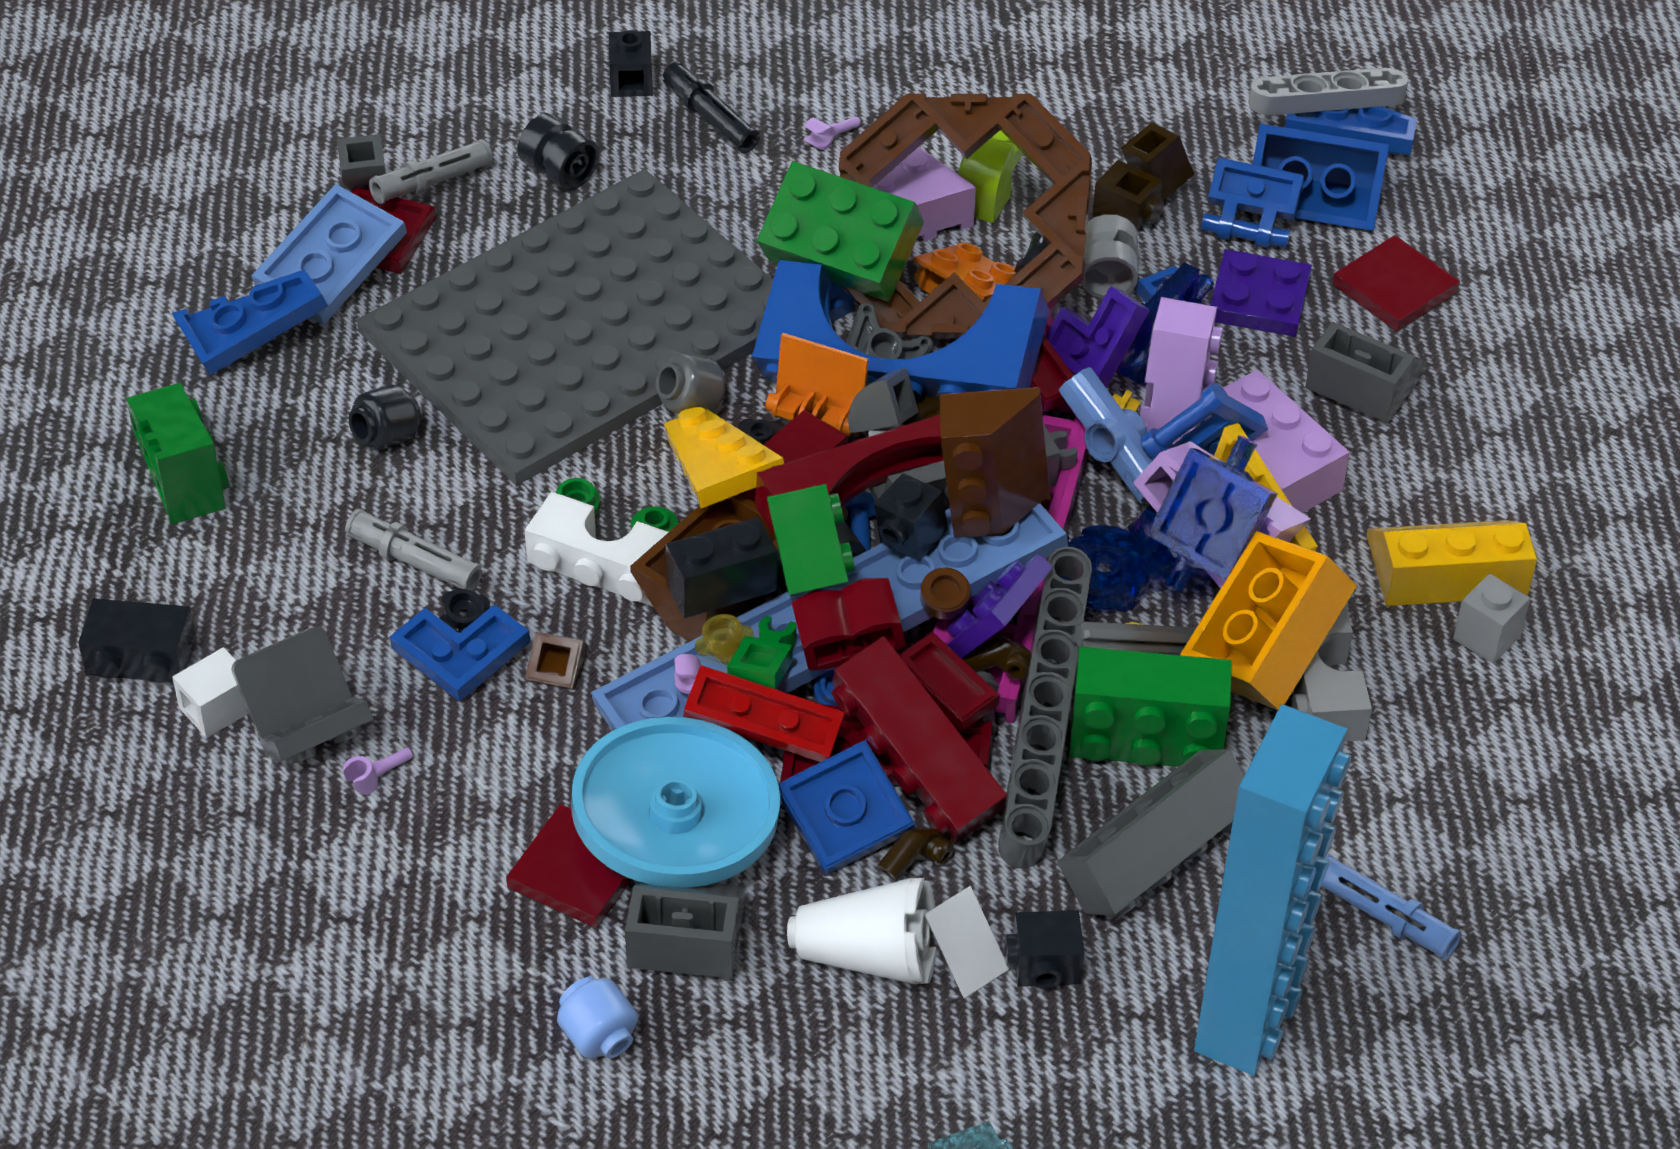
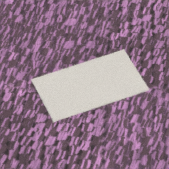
M971 886L924 914L963 998L1009 970Z

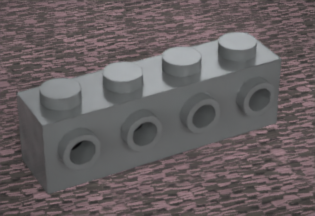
M1230 749L1199 750L1057 861L1085 914L1109 915V917L1114 918L1129 912L1136 906V898L1147 889L1158 887L1167 882L1173 876V868L1183 860H1189L1202 854L1208 848L1207 841L1218 832L1232 829L1238 788L1244 775Z

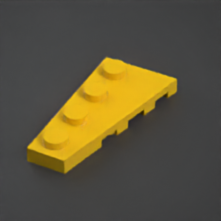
M702 407L685 409L678 414V418L664 423L667 439L677 460H680L682 470L689 479L693 493H696L700 508L755 488L757 472L784 464L783 457L710 410H705Z

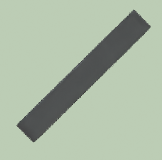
M1062 547L1056 549L1050 555L1048 562L1053 568L1043 579L1040 589L1030 649L1031 658L1028 674L1025 679L1006 793L1007 798L1004 805L998 841V852L1001 858L1008 865L1015 868L1027 869L1035 866L1041 860L1052 825L1079 653L1078 646L1072 643L1071 636L1075 634L1076 625L1084 622L1092 571L1091 561L1083 551L1074 547ZM1059 576L1068 577L1073 581L1062 579ZM1052 617L1064 619L1066 622L1056 621ZM1045 659H1053L1058 661L1060 664H1052L1047 662ZM1038 701L1051 703L1054 707L1042 706ZM1039 744L1044 746L1047 751L1036 750L1030 745ZM1023 788L1035 789L1040 795H1030ZM1014 833H1027L1034 838V840L1020 839Z

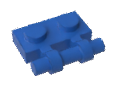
M1218 157L1208 195V204L1223 206L1221 216L1204 213L1201 230L1217 233V238L1231 240V237L1256 241L1255 246L1269 248L1270 245L1287 248L1290 231L1275 228L1274 225L1276 218L1294 221L1304 175ZM1242 210L1261 214L1260 224L1237 220V211Z

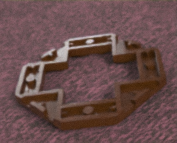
M906 94L840 152L838 168L840 177L874 188L880 180L937 130L966 159L1001 130L1054 184L1022 212L1025 220L1050 245L1004 285L1040 288L1050 310L1084 280L1092 157L1090 152L1032 94H1012V97H988L987 94H951V97H927L926 94ZM955 272L921 302L900 280L890 302L842 286L859 305L863 303L873 305L876 310L879 326L893 330L900 338L926 336L929 338L958 339L980 318L991 299L989 297L983 303Z

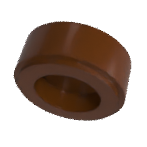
M943 567L932 570L924 577L921 583L920 602L929 615L938 619H953L961 615L968 607L970 584L961 572L953 568Z

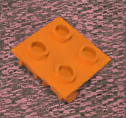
M964 242L943 249H935L932 252L914 256L913 258L914 262L921 265L914 274V280L918 282V287L921 290L930 294L955 272L983 303L993 295L996 284L1004 285L1016 275L1013 266L1002 262H994L983 256L980 248Z
M782 333L776 394L769 393L765 403V410L771 411L774 418L782 417L793 420L803 410H806L850 437L853 435L859 437L861 432L850 433L848 416L853 399L859 391L866 387L869 359Z

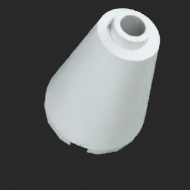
M913 877L799 906L796 916H791L788 920L787 939L789 947L797 949L800 959L915 985L929 983L933 975L936 959V947H929L931 927L924 915L935 908L931 884L929 881H924L925 878Z

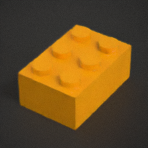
M1256 531L1180 655L1232 660L1231 692L1279 710L1281 704L1284 705L1357 585L1328 556Z

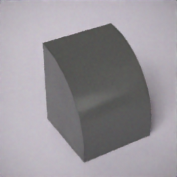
M380 134L337 139L343 188L369 186V180L373 176H380L386 173Z
M907 368L893 370L859 391L853 399L849 410L848 424L850 433L897 426L919 412Z

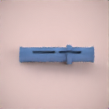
M1329 853L1324 859L1329 860V867L1321 886L1391 927L1392 935L1401 940L1409 938L1439 955L1443 960H1447L1452 955L1461 939L1462 932L1448 926L1424 911L1423 904L1416 899H1410L1409 901L1403 899L1371 878L1336 860ZM1346 882L1352 883L1379 899V902L1375 903L1345 885ZM1396 909L1423 925L1426 929L1424 931L1393 914L1392 910Z

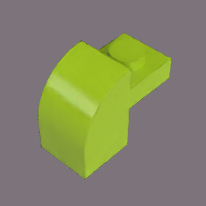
M1001 130L968 159L963 156L958 170V175L976 187L974 217L991 223L996 221L1011 197L1012 171L1023 155Z

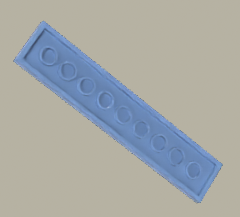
M1039 503L1003 534L980 537H954L951 512L948 509L945 511L948 531L920 562L881 543L853 558L855 571L846 573L848 578L847 584L823 590H841L863 578H889L902 629L905 632L933 617L924 610L920 602L921 583L924 577L932 570L947 567L961 572L970 584V597H972L988 582L992 581L994 584H997L996 580L1016 560L1024 565L1038 553L1047 558L1056 549L1068 547L1067 534ZM788 592L592 691L591 695L595 707L612 731L624 725L649 718L683 717L684 707L689 694L680 692L675 685V658L680 654H693L700 659L701 665L727 673V665L745 635L759 638L758 625L766 616L772 617V631L786 629L790 621L796 622L792 602L806 594L789 597ZM797 624V643L792 648L793 661L776 689L785 693L834 669L808 670Z

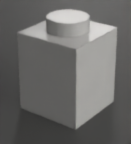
M1489 573L1462 600L1453 639L1494 664L1521 637L1531 598Z

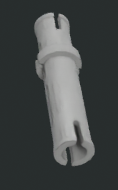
M480 139L475 143L444 152L420 162L412 159L402 163L400 169L380 176H373L369 180L371 195L377 203L382 204L387 200L407 193L412 195L423 193L427 186L481 167L489 166L493 162L492 151L488 143Z
M359 508L354 510L347 520L345 532L347 533L345 535L379 550V554L383 558L391 561L394 559L403 561L460 589L474 590L479 584L483 573L482 565L464 559L440 546L408 532L407 526L401 523L394 522L390 524Z

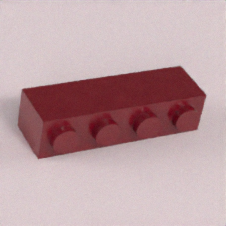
M884 636L834 669V689L831 692L836 703L846 715L849 716L854 713L865 727L862 730L863 737L870 748L877 755L886 754L896 767L892 770V773L897 783L908 795L915 792L926 807L923 810V814L932 829L940 832V836L946 833L955 844L1003 810L1007 798L1005 791Z

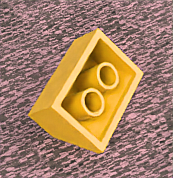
M1501 520L1370 528L1367 530V539L1385 606L1462 602L1489 573L1528 596L1537 557L1526 523Z

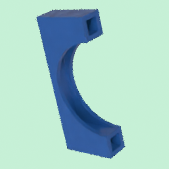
M779 260L752 354V358L761 374L769 381L777 383L781 334L786 333L869 359L866 386L893 370L907 368L915 400L920 399L921 396L937 397L940 399V394L1030 388L1049 314V308L1040 288L996 284L989 304L980 318L956 341L924 356L910 359H884L854 349L834 332L830 319V296L833 286L822 265Z

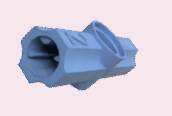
M1091 367L1081 370L1071 379L1067 380L1059 388V392L1086 429L1084 440L1090 455L1100 462H1110L1138 502L1144 504L1148 501L1135 487L1133 482L1154 460L1145 451L1141 443V436L1147 433L1145 423L1135 411L1130 409L1122 410Z

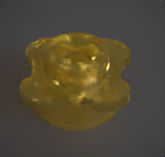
M716 615L708 619L703 625V637L696 640L695 649L701 656L711 655L720 659L721 663L728 665L745 635L754 637L753 630L749 626H741L740 621L732 615Z

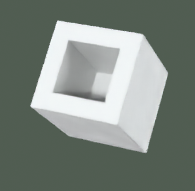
M224 647L172 677L179 709L206 738L249 714L231 671L232 664L236 660Z

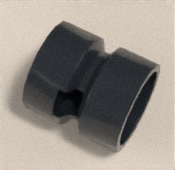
M549 113L540 114L532 119L524 128L517 145L518 156L522 162L537 172L546 173V178L568 191L575 190L585 184L592 176L599 160V148L594 141L580 132L572 130L568 124Z

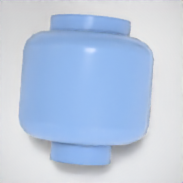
M588 976L576 981L562 994L559 1001L561 1007L558 1011L557 1022L582 1056L597 1058L605 1055L608 1059H611L629 1048L633 1042L631 1034L636 1028L638 1014L611 979H594V977Z

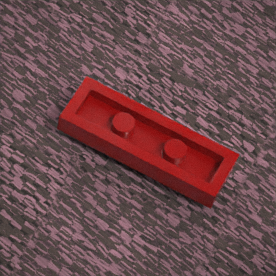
M703 665L699 667L683 713L685 718L707 721L727 728L740 736L819 762L831 757L845 715L843 711Z

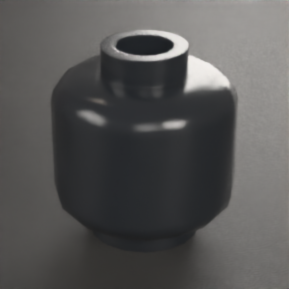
M385 385L364 392L355 399L349 414L350 430L358 442L370 449L386 450L406 443L415 436L419 426L420 407L416 399L410 396L405 389L398 385Z

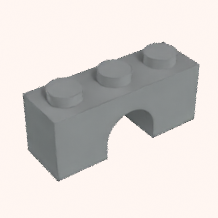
M1346 605L1295 686L1294 695L1292 696V708L1348 728L1345 742L1364 741L1367 735L1372 707L1363 671H1339L1327 666L1347 663L1353 631Z

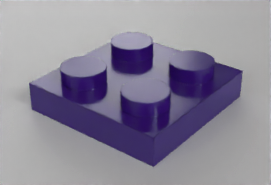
M1225 249L1210 306L1217 307L1215 322L1296 337L1312 265Z
M1040 553L1024 565L1018 560L1013 562L996 580L999 583L998 585L990 581L971 598L970 601L975 605L971 612L966 609L947 627L946 631L951 637L945 644L962 659L1008 624L1053 566Z

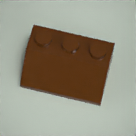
M1040 387L940 394L941 445L954 537H980L1003 534L1050 495Z
M741 493L704 508L698 506L630 565L631 574L667 628L689 642L754 609L770 594H764L684 619L666 585L667 543L759 517L776 549H778L776 538L755 508V502Z

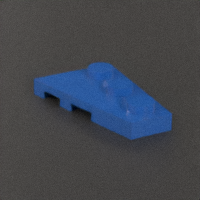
M1382 106L1287 114L1285 128L1389 144L1388 154L1390 155L1399 153L1411 155L1417 125L1416 118Z
M304 269L256 285L248 296L228 301L226 296L210 300L211 308L190 314L186 308L171 314L208 374L212 375L261 345L272 341L275 337L302 321L308 320L314 314L328 307V304Z

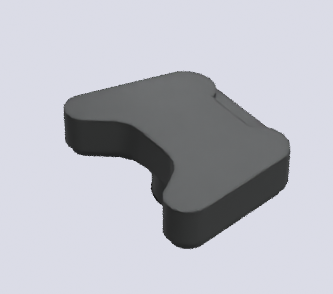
M863 303L859 306L846 341L848 345L862 353L884 359L920 357L930 354L933 348V342L929 337L921 336L905 341L893 330L881 328L877 322L876 310L869 303Z

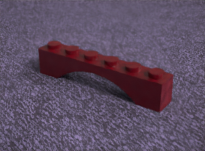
M940 414L757 472L755 508L775 536L767 497L826 484L828 495L838 493L842 508L849 500L864 490L886 481L888 476L944 461L941 445Z

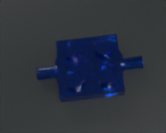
M1184 262L1172 276L1167 275L1162 279L1156 293L1148 302H1141L1150 311L1136 334L1128 355L1121 361L1118 367L1119 372L1124 377L1142 386L1147 385L1145 377L1151 338L1161 297L1201 304L1202 299L1214 288V282L1210 276L1206 274L1199 275L1200 269Z
M1238 435V439L1227 461L1217 460L1199 449L1190 448L1147 533L1148 536L1167 546L1170 552L1177 558L1167 581L1164 583L1177 592L1184 593V589L1195 568L1206 569L1226 581L1256 531L1259 532L1278 495L1254 481L1249 473L1244 470L1255 448L1258 446L1257 443L1244 436Z

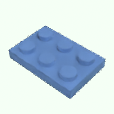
M335 184L251 276L256 286L305 269L328 304V307L314 314L311 318L325 325L407 233L406 226L402 220Z

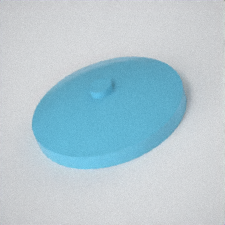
M658 717L636 721L617 728L603 736L586 752L574 775L571 810L575 828L584 845L598 860L610 869L625 877L649 885L691 888L729 879L750 867L761 857L776 832L780 810V791L777 778L766 758L757 748L740 735L727 728L703 720L684 717Z

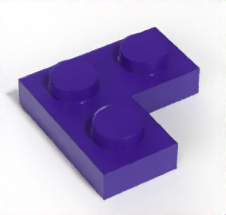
M1110 286L1090 323L1074 311L1061 307L1045 337L1070 370L1077 374L1081 370L1091 367L1107 388L1150 310L1123 290Z

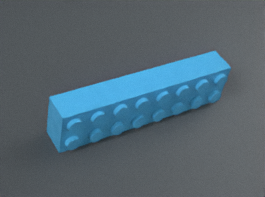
M1281 704L1238 788L1194 1048L1196 1053L1255 1076L1263 1057L1272 1060L1275 1056L1283 1035V1029L1279 1027L1284 1017L1292 1019L1301 999L1303 989L1299 988L1309 963V958L1305 957L1311 945L1316 926L1311 924L1316 917L1322 900V894L1318 891L1329 867V860L1324 858L1330 850L1337 827L1332 825L1339 811L1344 791L1336 789V787L1340 788L1351 761V755L1343 752L1348 728Z

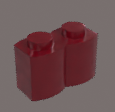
M863 578L841 590H815L792 602L808 670H825L839 667L883 636L895 651L906 645L889 578Z

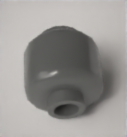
M685 353L677 354L667 360L657 373V393L665 408L674 413H680L685 409L702 407L713 412L725 394L726 387L722 369L716 361L707 357Z

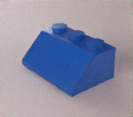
M1266 124L1259 125L1253 165L1304 175V182L1294 218L1374 231L1389 144Z

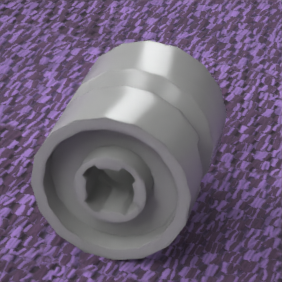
M1105 214L1088 221L1084 280L1081 284L1093 296L1103 299L1110 286L1123 290L1128 294L1137 284L1138 233L1134 224L1128 219L1118 215Z

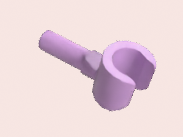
M814 117L810 118L806 122L805 128L811 130L812 133L805 137L803 141L821 150H826L833 142L834 137L839 135V133L859 127L861 125L860 119L853 117L828 125Z
M680 654L674 660L675 685L680 692L690 694L701 661L693 654Z
M406 747L374 763H371L366 757L355 756L345 762L343 773L347 781H353V785L358 793L368 795L376 790L379 776L412 759L413 754Z

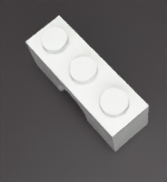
M551 492L524 530L527 562L536 565L540 569L554 571L579 580L585 585L596 586L622 595L630 601H639L653 606L631 574L630 565L668 532L637 521L632 530L619 540L596 539L594 506Z

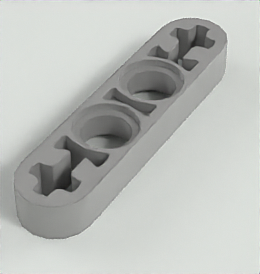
M1373 68L1261 77L1251 83L1248 104L1253 111L1264 115L1393 106L1404 102L1408 86V76L1404 72L1393 68Z

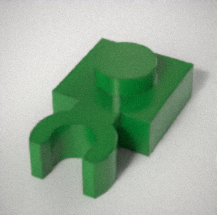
M766 616L758 625L759 638L745 635L727 665V673L777 689L793 661L792 648L797 643L796 622L790 621L787 628L782 631H772V617Z

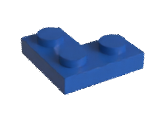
M495 604L460 633L452 629L427 608H424L389 637L391 648L459 702L531 642L529 630Z

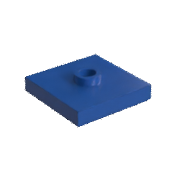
M866 740L778 783L780 800L824 877L899 839L906 831L915 830V822Z

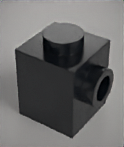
M627 30L623 32H609L611 97L653 96L651 31Z
M902 473L874 503L880 543L919 562L948 531L943 491L908 474Z
M1079 910L1015 912L1014 933L1005 934L1004 953L1006 966H1015L1017 987L1035 986L1047 989L1057 985L1081 984L1085 953Z

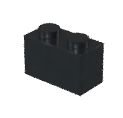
M759 517L667 543L666 585L684 619L776 591L778 551Z
M93 598L78 645L86 675L108 679L126 678L147 680L154 683H174L172 677L188 668L197 637L190 606Z

